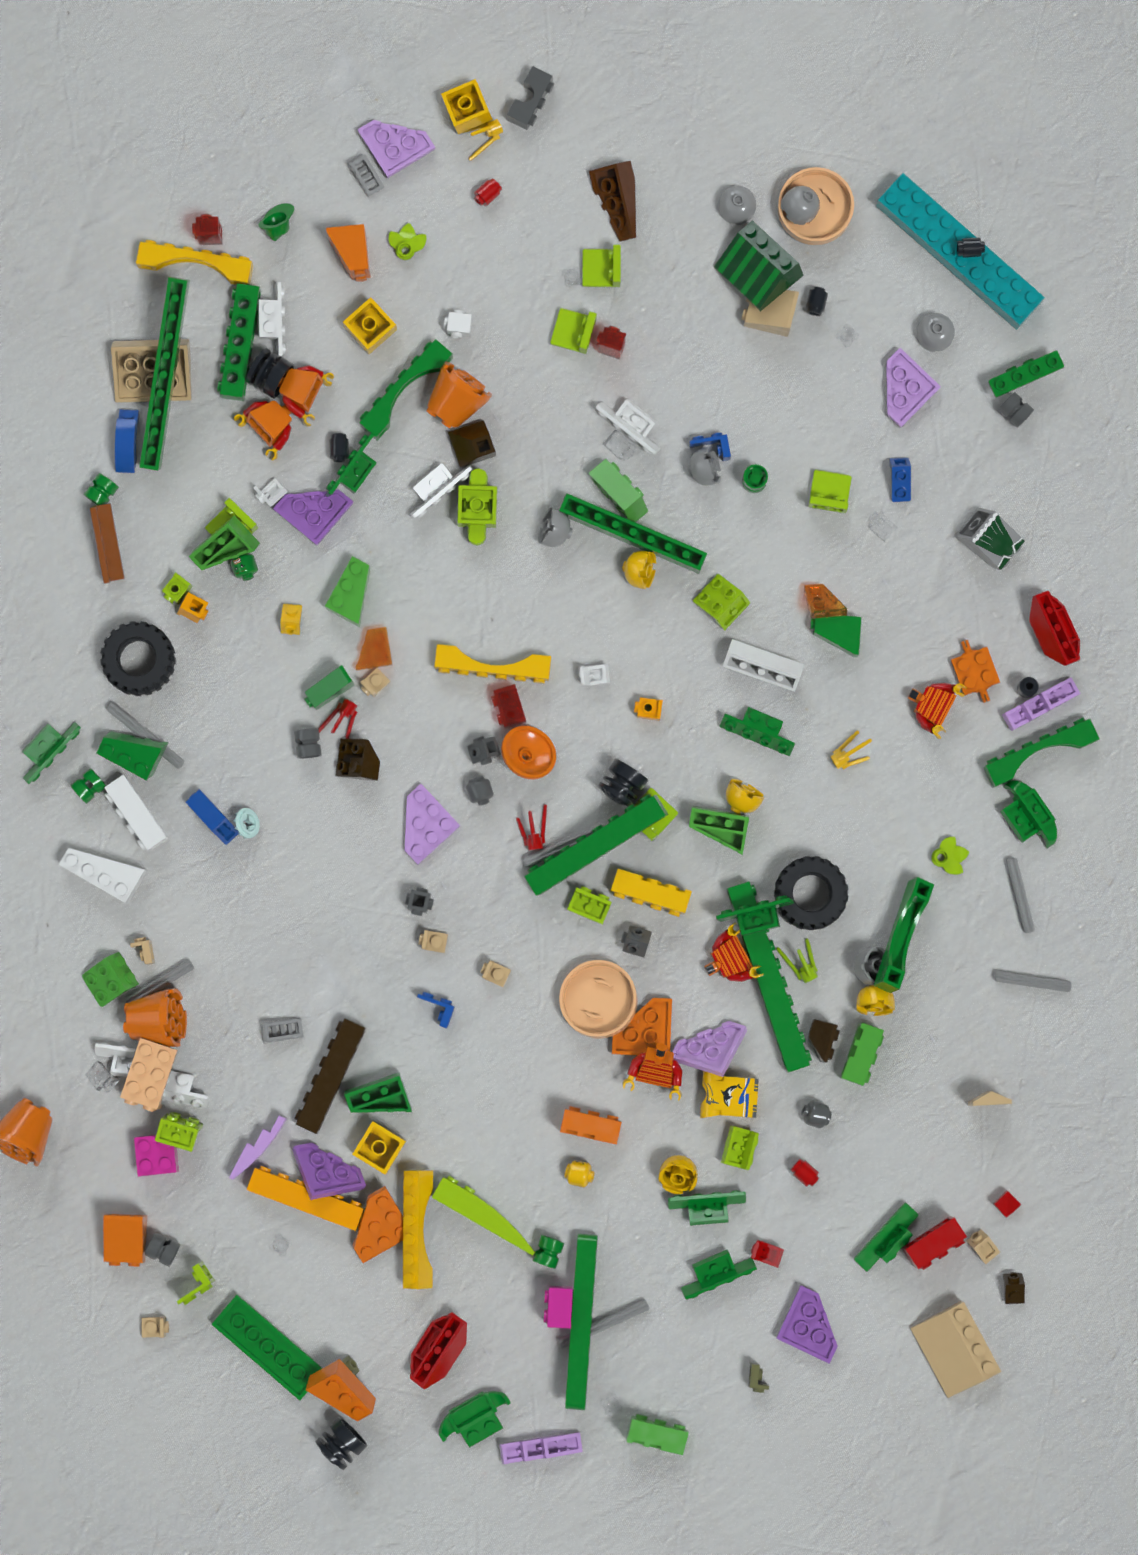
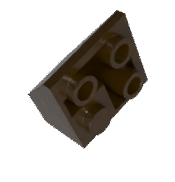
M484 420L448 432L460 468L496 456V451Z
M340 739L336 776L378 781L380 760L368 739Z
M813 1019L807 1038L820 1062L827 1063L828 1060H832L835 1050L832 1048L833 1041L838 1040L840 1030L837 1029L838 1025Z

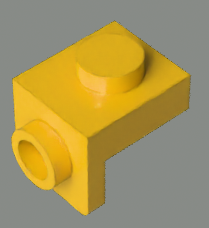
M283 604L280 621L282 634H300L302 605Z

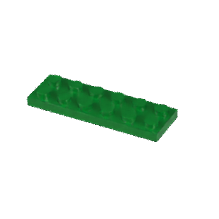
M238 1294L211 1324L299 1401L308 1392L306 1387L310 1375L323 1368Z

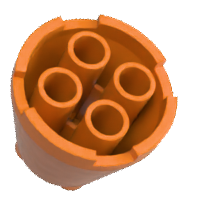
M445 362L438 375L426 411L434 417H440L442 424L446 427L455 428L459 427L483 407L492 397V393H486L484 391L485 386L465 370L462 371L458 368L456 370L454 369V364Z
M166 989L125 1003L126 1022L123 1024L124 1033H128L132 1040L139 1041L140 1038L167 1047H180V1041L185 1038L187 1030L186 1010L183 1011L180 1001L183 999L181 992L178 989Z
M26 1098L19 1101L0 1121L1 1152L27 1165L28 1162H33V1165L39 1166L43 1159L53 1120L49 1115L51 1111L42 1106L40 1108L34 1106L33 1102Z

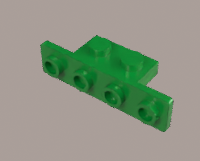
M1055 350L1035 360L1033 358L1023 362L1022 366L1010 367L1005 370L1006 373L990 379L988 383L994 396L997 398L1063 369L1064 363L1058 351Z
M372 432L368 436L366 434L363 435L358 442L360 447L357 451L354 449L347 459L350 461L346 466L343 464L336 473L339 475L335 481L331 480L327 485L326 489L328 491L325 494L327 497L333 494L339 484H342L352 493H356L377 462L363 452L374 437Z
M748 707L743 721L724 714L720 727L728 732L735 733L787 756L791 755L795 746L794 742L778 736L783 721Z
M74 722L61 735L52 726L47 724L22 751L35 763L23 779L28 784L35 782L40 777V772L53 763V758L66 749V744L79 735L81 727Z
M780 896L773 902L765 900L758 902L757 906L744 905L739 907L737 911L732 912V909L721 911V915H717L716 919L722 922L738 918L741 935L743 936L780 927L776 908L794 904V900L787 898V896Z
M734 1190L730 1193L713 1192L708 1195L693 1194L692 1196L684 1197L676 1195L668 1198V1206L670 1210L688 1208L690 1226L728 1223L727 1205L746 1203V1192Z
M905 1202L854 1257V1261L868 1272L880 1258L886 1263L893 1260L897 1252L907 1245L913 1236L907 1228L918 1217V1213Z
M727 1249L692 1264L698 1281L682 1287L681 1290L686 1300L696 1298L701 1293L714 1290L718 1286L730 1283L743 1275L751 1274L757 1270V1267L751 1258L734 1265Z

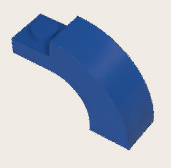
M120 409L115 431V470L118 473H135L139 410Z

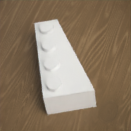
M68 848L59 863L60 866L126 904H129L147 873L145 869Z

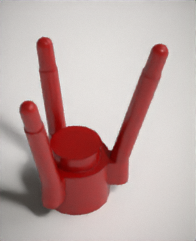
M344 699L342 703L339 702L336 709L318 728L319 733L339 712L340 716L331 733L336 731L344 717L349 719L351 716L345 739H349L354 719L358 713L355 711L357 705L347 699Z
M546 804L543 805L540 836L539 833L535 834L531 811L528 812L531 835H528V838L520 818H516L524 840V846H527L528 850L542 849L543 843H545Z

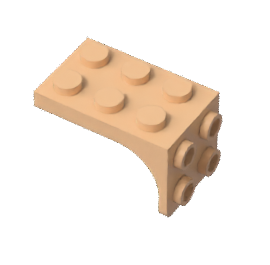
M140 1038L120 1098L125 1099L124 1103L133 1106L141 1104L143 1109L151 1112L162 1109V1097L178 1050Z

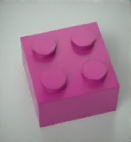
M156 1135L135 1137L138 1177L179 1172L177 1147L155 1141Z
M549 1286V1290H545L544 1303H548V1310H544V1323H547L548 1328H571L572 1287Z

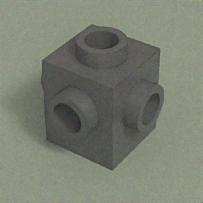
M482 736L474 739V743L467 746L473 764L481 763V765H486L492 762V758L501 755L495 737L484 738Z
M417 887L416 890H411V894L407 893L405 904L408 905L407 908L411 910V914L422 916L423 913L427 914L428 910H432L434 899L431 898V894L428 893L427 889ZM418 899H423L424 903L423 905L418 906L416 904V901Z
M630 925L628 933L624 932L621 943H624L622 951L644 958L652 932Z

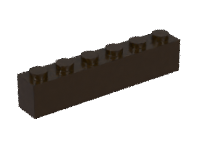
M345 1018L343 1022L339 1021L335 1029L338 1032L336 1038H331L327 1049L330 1051L327 1057L323 1056L319 1067L322 1068L319 1074L315 1073L311 1081L313 1085L311 1092L307 1091L302 1102L305 1105L302 1110L298 1109L294 1118L297 1120L295 1125L315 1134L319 1133L367 1028Z

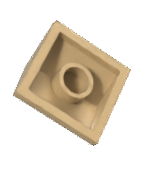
M986 1091L968 1102V1106L1012 1104L1011 1099L993 1091Z

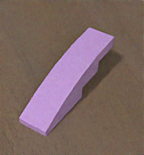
M1072 677L1007 711L1002 716L1010 730L1013 731L1081 693Z
M279 1115L271 1132L263 1129L255 1146L250 1143L246 1144L229 1177L230 1179H235L247 1170L267 1150L279 1134L287 1118Z
M580 1432L499 1444L502 1464L542 1458L547 1459L583 1452Z

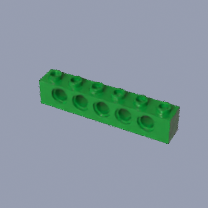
M237 283L236 289H233L232 292L234 307H230L229 311L231 326H227L226 337H229L228 344H225L223 349V355L226 358L225 363H221L220 374H223L222 381L218 382L217 392H220V396L223 399L244 401L246 377L249 372L258 316V300H260L261 296L259 286ZM242 302H248L249 307L246 309H241L240 304ZM245 320L247 323L244 327H237L238 321ZM238 338L244 340L241 346H235L234 341ZM234 357L241 358L240 363L236 365L232 364L231 360ZM236 375L238 380L235 383L228 382L230 376Z

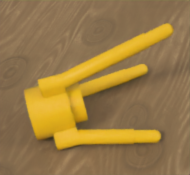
M498 119L465 131L476 130L471 132V136L486 132L488 137L492 136L488 142L469 157V161L477 157L494 141L500 139L499 134L503 133V129Z
M857 730L838 749L834 750L833 755L830 756L836 768L840 769L842 767L844 770L849 766L869 760L870 757L867 756L847 762L850 760L848 756L872 742V739H868L850 751L845 752L843 749L859 734Z

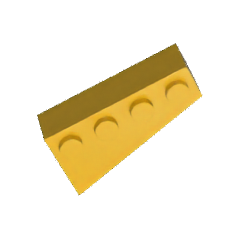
M617 869L610 891L614 893V897L624 899L626 896L632 898L631 902L643 905L644 902L650 904V908L661 911L663 908L669 910L668 914L679 917L680 914H685L692 893L690 890L685 889L683 891L677 886L671 884L664 885L658 880L646 879L641 875Z

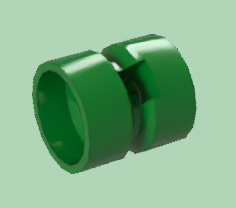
M757 464L747 467L742 479L745 490L750 493L761 492L766 486L768 472L763 466Z
M98 473L93 480L94 486H89L83 495L96 505L108 504L110 501L109 496H113L119 486L101 473Z
M90 768L83 774L82 779H77L70 786L87 804L95 797V793H100L107 785ZM89 780L94 785L91 789L86 784Z
M541 1235L538 1242L540 1248L535 1251L532 1261L556 1269L559 1261L557 1255L562 1252L565 1243Z

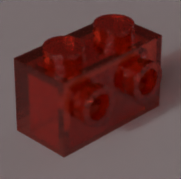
M201 214L200 217H196V223H192V232L199 244L223 245L222 224L219 217L210 214Z
M614 326L604 327L603 332L599 331L596 340V346L599 347L598 353L620 360L626 343V333L620 332V329Z
M513 684L493 690L494 696H491L493 706H498L500 714H496L499 726L503 725L504 729L526 723L516 685Z

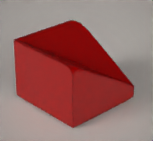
M1006 1190L993 1205L1007 1218L1021 1206V1203Z

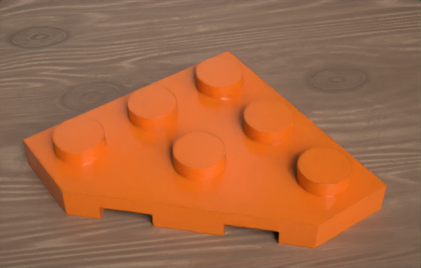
M652 998L643 1006L623 1031L612 1036V1054L639 1055L640 1053H645L648 1047L656 1048V1045L659 1043L665 1044L667 1051H670L672 999Z
M386 1186L368 1195L365 1211L359 1223V1230L354 1239L353 1248L362 1263L403 1241V1215Z

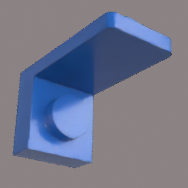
M714 433L708 438L696 436L692 438L693 440L689 441L690 448L719 443L720 445H717L718 456H722L723 461L731 459L727 434Z
M890 458L892 502L911 501V464L909 458Z
M423 992L422 995L418 994L417 998L445 1007V1011L441 1010L437 1021L440 1022L439 1026L447 1029L455 1008L451 1005L452 1001L443 998L437 1001L433 999L434 995Z

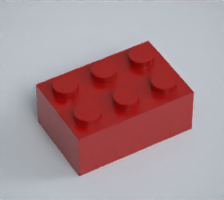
M949 1216L903 1246L902 1249L915 1268L924 1270L933 1264L931 1262L933 1259H941L949 1253L947 1250L955 1247L956 1249L964 1244V1239L967 1236L955 1217Z

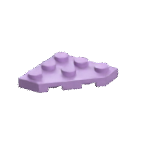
M372 120L358 129V133L387 178L436 149L425 131H416L399 125L385 124L377 120Z
M901 348L886 362L887 416L901 428L941 386Z
M422 784L407 796L405 852L419 865L460 827L455 819Z
M727 1021L722 1023L721 1027L713 1030L710 1028L697 1033L696 1037L688 1040L686 1038L679 1040L673 1050L674 1059L680 1064L723 1077L747 1032V1028L744 1025Z

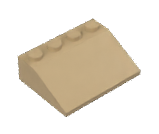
M181 339L171 401L192 400L189 339ZM159 340L113 341L111 354L115 402L150 401Z
M959 1301L910 1328L947 1398L984 1382L1001 1372L963 1301Z

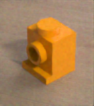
M188 592L177 615H182L196 623L200 619L204 621L209 611L206 609L208 602Z
M640 697L639 702L635 701L634 713H638L637 718L660 721L663 700ZM650 705L652 709L651 711H646L644 707Z

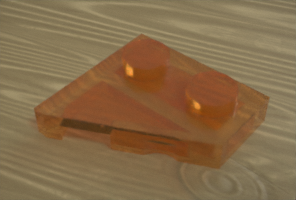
M824 584L804 585V594L811 618L847 616V608Z
M387 627L367 630L361 654L356 664V671L393 665Z

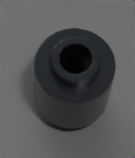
M964 238L961 241H957L958 256L963 258L981 257L982 253H985V242L981 241V238Z
M814 287V289H810L806 304L808 314L821 316L822 312H824L828 293L825 292L824 288Z
M342 433L332 434L329 440L330 458L334 459V462H345V459L349 456V440L347 435Z
M1033 677L1022 679L1017 686L1019 695L1024 698L1032 697L1039 689V684ZM1026 684H1029L1032 689L1028 690Z

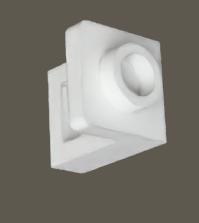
M276 478L262 490L257 486L253 487L257 492L255 496L262 504L266 502L270 507L287 493L286 489Z
M609 665L580 666L579 680L581 685L590 687L610 684Z

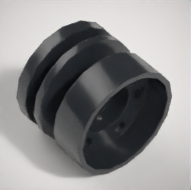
M264 348L252 362L246 377V383L250 385L254 383L256 389L265 383L263 393L275 399L280 394V387H277L282 377H286L290 369H294V364L284 358L276 363L277 354H271L268 348Z
M615 758L609 768L614 777L611 778L604 775L603 779L609 785L600 782L598 787L614 802L629 807L633 803L627 797L634 800L637 799L636 794L632 792L633 788L642 791L649 780L634 768Z
M338 1417L330 1426L334 1435L331 1436L329 1433L324 1432L322 1435L326 1441L319 1437L315 1442L322 1454L332 1464L344 1470L347 1464L343 1458L351 1463L353 1459L349 1452L352 1451L359 1455L368 1445L351 1425L341 1417Z

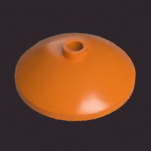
M515 727L506 734L502 741L501 753L504 762L512 772L522 778L531 780L543 778L555 766L556 750L551 739L535 727Z

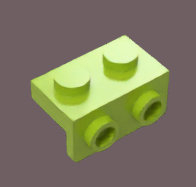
M583 886L580 889L576 887L567 910L603 925L612 903L608 901L609 897L600 893L598 896L591 894L592 890Z
M730 1125L720 1163L749 1170L753 1163L755 1147L758 1145L759 1133Z

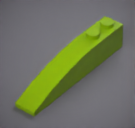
M451 1176L442 1178L431 1198L532 1256L534 1255V1249L522 1234L494 1207L475 1195L474 1189L467 1185L464 1188L459 1186V1181Z

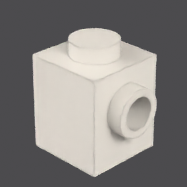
M462 310L449 312V317H445L444 329H447V334L456 339H461L462 336L470 337L472 314H465Z

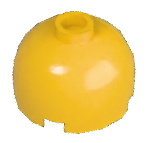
M636 551L628 557L627 561H624L622 570L625 572L626 580L633 587L646 589L651 586L656 570H652L653 563L656 564L654 552Z
M733 778L726 789V800L731 805L730 809L737 814H741V812L751 813L757 810L765 798L763 793L750 784L748 786L741 785L743 781Z
M873 985L866 986L860 990L857 996L856 1010L864 1015H867V1011L875 1012L874 1016L891 1014L893 1010L895 1011L894 995Z
M671 1156L660 1167L659 1182L670 1193L683 1194V1191L687 1190L690 1192L697 1184L698 1172L696 1165L686 1156Z

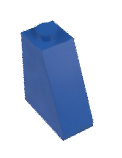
M200 789L193 793L186 801V804L225 845L238 835L239 831L234 829L235 826Z

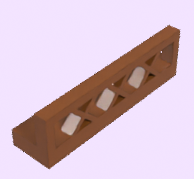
M111 503L92 506L90 512L104 584L125 579Z

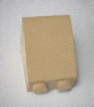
M786 290L761 312L746 299V302H749V307L743 311L741 320L745 321L744 327L788 337L799 292Z

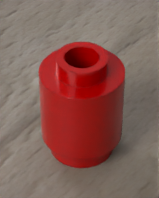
M492 178L484 182L474 192V199L480 206H488L500 195L502 188Z
M799 1159L790 1169L793 1172V1176L806 1187L808 1185L813 1186L819 1179L817 1176L819 1172L806 1160Z

